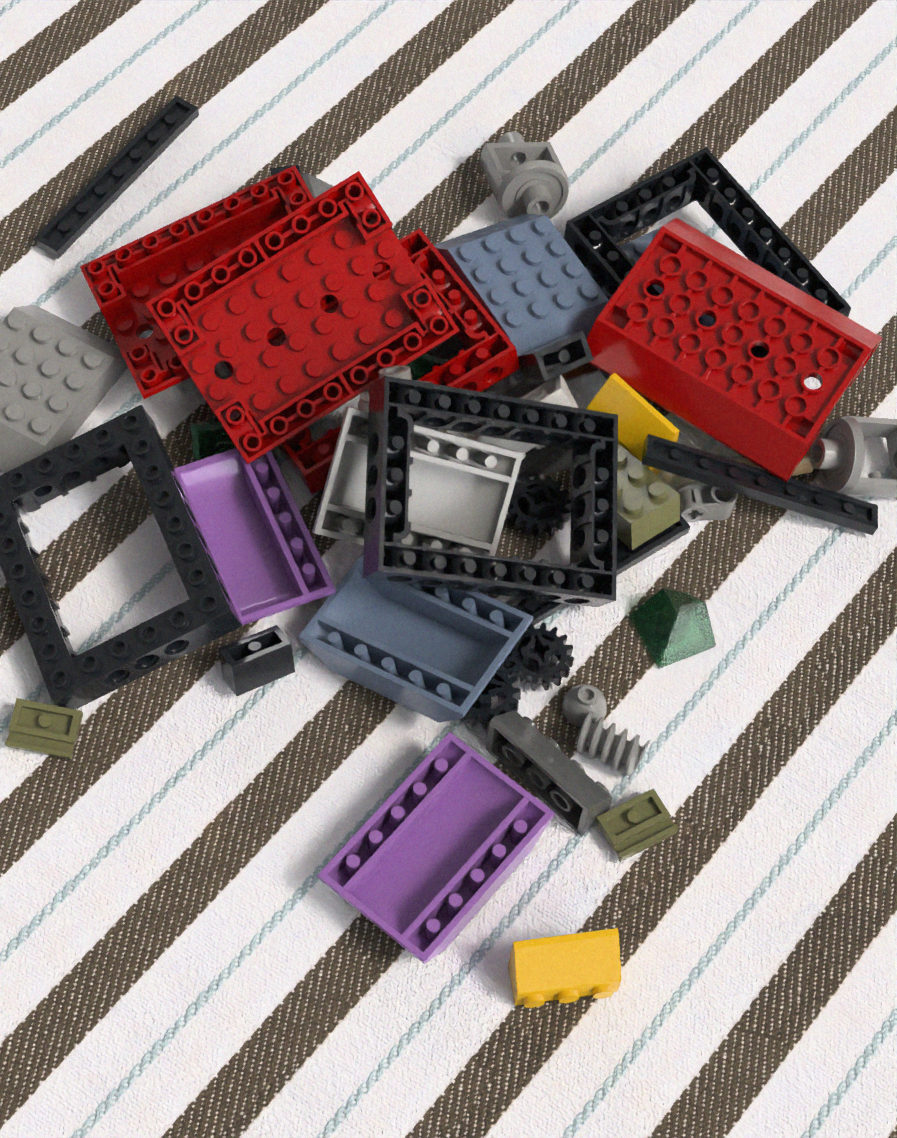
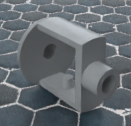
M512 131L502 135L497 143H485L480 157L481 167L498 206L505 216L511 219L526 213L547 215L551 219L563 208L568 197L569 181L550 142H525L520 133Z
M843 416L832 420L825 428L822 437L817 438L810 448L811 465L813 468L819 469L825 487L828 490L848 496L897 498V419ZM864 436L886 438L893 479H881L879 471L869 473V478L860 477L865 459Z

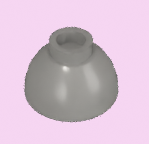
M580 684L571 688L566 693L562 701V712L571 724L581 727L590 711L592 712V723H595L600 717L605 718L607 702L603 693L595 686Z

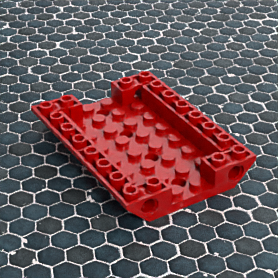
M295 165L80 266L144 399L190 378V375L168 343L145 303L313 200L314 197ZM327 296L320 301V307L324 312H328L338 307V302L335 298ZM273 329L268 333L267 339H272L284 332L279 329ZM144 331H153L149 337L139 338Z
M360 171L145 303L168 343L247 465L369 389L372 384L379 380V370L390 366H406L460 332L428 279L422 278L391 229L393 225ZM377 264L388 266L390 269L389 278L386 280L376 279L372 272L374 266ZM331 296L337 300L338 308L335 312L326 313L321 309L320 301L324 297ZM273 329L283 331L286 336L285 342L280 346H273L268 342L267 335ZM220 362H227L233 368L232 375L227 379H220L214 373L216 365Z
M675 218L661 227L596 318L586 339L594 360L587 363L609 376L616 373L638 394L787 483L818 437L822 425L848 386H852L883 338L687 223ZM655 284L663 289V293L653 296L646 289L648 286ZM703 315H709L714 318L715 324L706 327L701 325L698 319ZM755 346H762L767 350L768 355L763 358H757L751 353V349ZM814 377L819 380L821 387L814 390L809 389L805 386L804 380Z

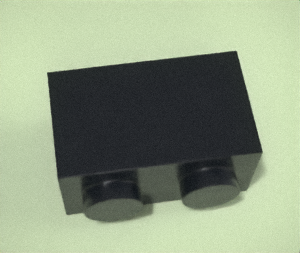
M583 331L563 335L518 356L520 369L527 385L546 382L594 360Z
M277 625L218 649L223 679L236 696L295 672L292 644Z

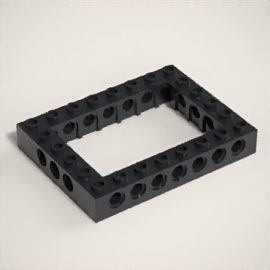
M707 147L566 221L565 241L584 267H587L593 275H597L593 278L601 288L603 286L612 295L635 265V260L633 258L629 259L617 243L697 201L748 260L846 317L849 316L851 311L849 304ZM653 285L647 287L646 290L650 295H660ZM755 346L751 349V353L757 358H763L768 355L767 350L762 346Z
M384 376L369 388L363 578L591 607H600L616 601L618 415ZM414 425L572 450L570 564H551L545 559L537 562L521 560L519 556L515 555L508 558L491 556L489 552L485 551L478 554L460 552L459 548L455 547L448 550L430 548L429 544L425 543L418 546L398 543L405 539L411 530V522H408L409 497L412 496V489H409L410 465L413 464V457H410L411 433L414 432Z
M142 405L0 475V566L50 698L57 706L76 710L243 626L156 425ZM131 461L189 600L77 655L73 651L68 638L70 632L63 625L58 613L60 606L53 599L49 590V578L42 572L37 559L40 555L32 546L28 536V532H30L29 527L23 522L18 508L21 507L26 512H34L41 508L40 505L60 495L64 497L69 494L68 491L88 481L92 483L97 480L96 477L116 467L122 468Z

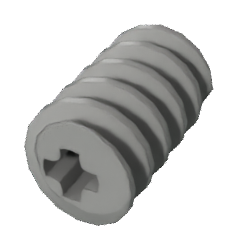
M590 711L576 738L577 752L581 753L589 746L588 755L590 758H595L601 752L600 761L602 764H606L613 758L612 767L614 770H618L625 764V775H631L639 766L650 740L643 746H640V735L636 734L629 741L627 740L628 729L625 728L617 735L615 734L616 723L614 722L607 729H604V718L600 717L595 723H592V712Z

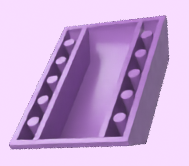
M234 448L174 468L242 625L336 593L334 584L271 450L248 465L238 450Z
M449 732L320 871L317 878L425 964L448 948L530 854L554 817L555 812Z

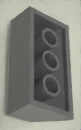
M514 710L494 716L490 720L486 750L581 837L595 824L597 816L609 811L612 797L608 789L602 783L594 782L586 774L579 762L573 759L570 760L561 752L560 746L553 739L544 737L530 718L522 717Z

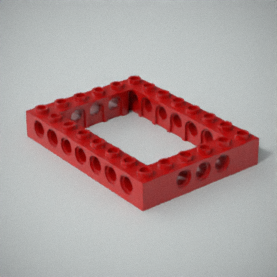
M419 228L400 239L401 245L423 279H428L460 330V332L456 333V336L467 348L466 351L463 349L459 351L458 356L439 367L438 365L432 368L433 371L419 378L418 381H427L437 385L482 392L520 369L516 347L422 230ZM377 264L372 270L374 277L378 280H386L390 276V269L385 264ZM336 307V308H334V309H332V310H330V311H328V312H326V313H333V312H335V311L337 310L338 307ZM282 333L269 339L268 342L273 346H280L285 342L286 336ZM221 362L224 371L230 377L233 373L232 366L227 362ZM341 426L335 430H328L327 435L315 442L310 429L307 427L278 445L311 494L325 487Z

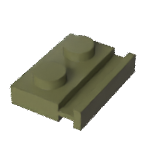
M16 698L9 726V735L5 745L9 748L72 760V753L77 742L83 712Z
M654 788L597 816L595 821L612 850L614 849L620 862L676 834L679 829L678 825L674 824L670 818L669 811Z

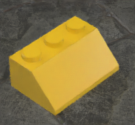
M613 373L607 379L586 408L587 410L617 414L618 445L624 447L641 462L643 445L648 434L677 443L680 430L616 373ZM647 466L656 475L662 472V470Z
M618 928L514 941L508 962L514 1005L524 1004L526 1008H535L544 1005L545 1001L559 1000V1003H571L579 1000V997L593 995L595 999L612 996L614 992L618 991L621 983Z

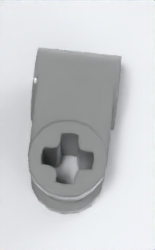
M685 482L676 488V491L680 494V515L686 522L726 520L731 516L738 498L737 493L701 482Z

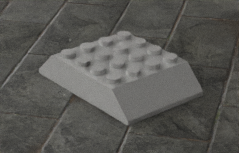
M36 305L14 307L0 323L1 473L4 474L71 440L128 368L118 346Z
M346 407L312 531L314 534L364 545L369 411ZM414 425V432L411 433L410 457H413V464L410 465L409 489H412V496L409 497L408 522H411L410 534L398 543L415 546L425 543L429 544L430 548L445 550L455 547L459 548L460 552L475 554L485 551L489 552V555L495 556L523 454L437 429Z

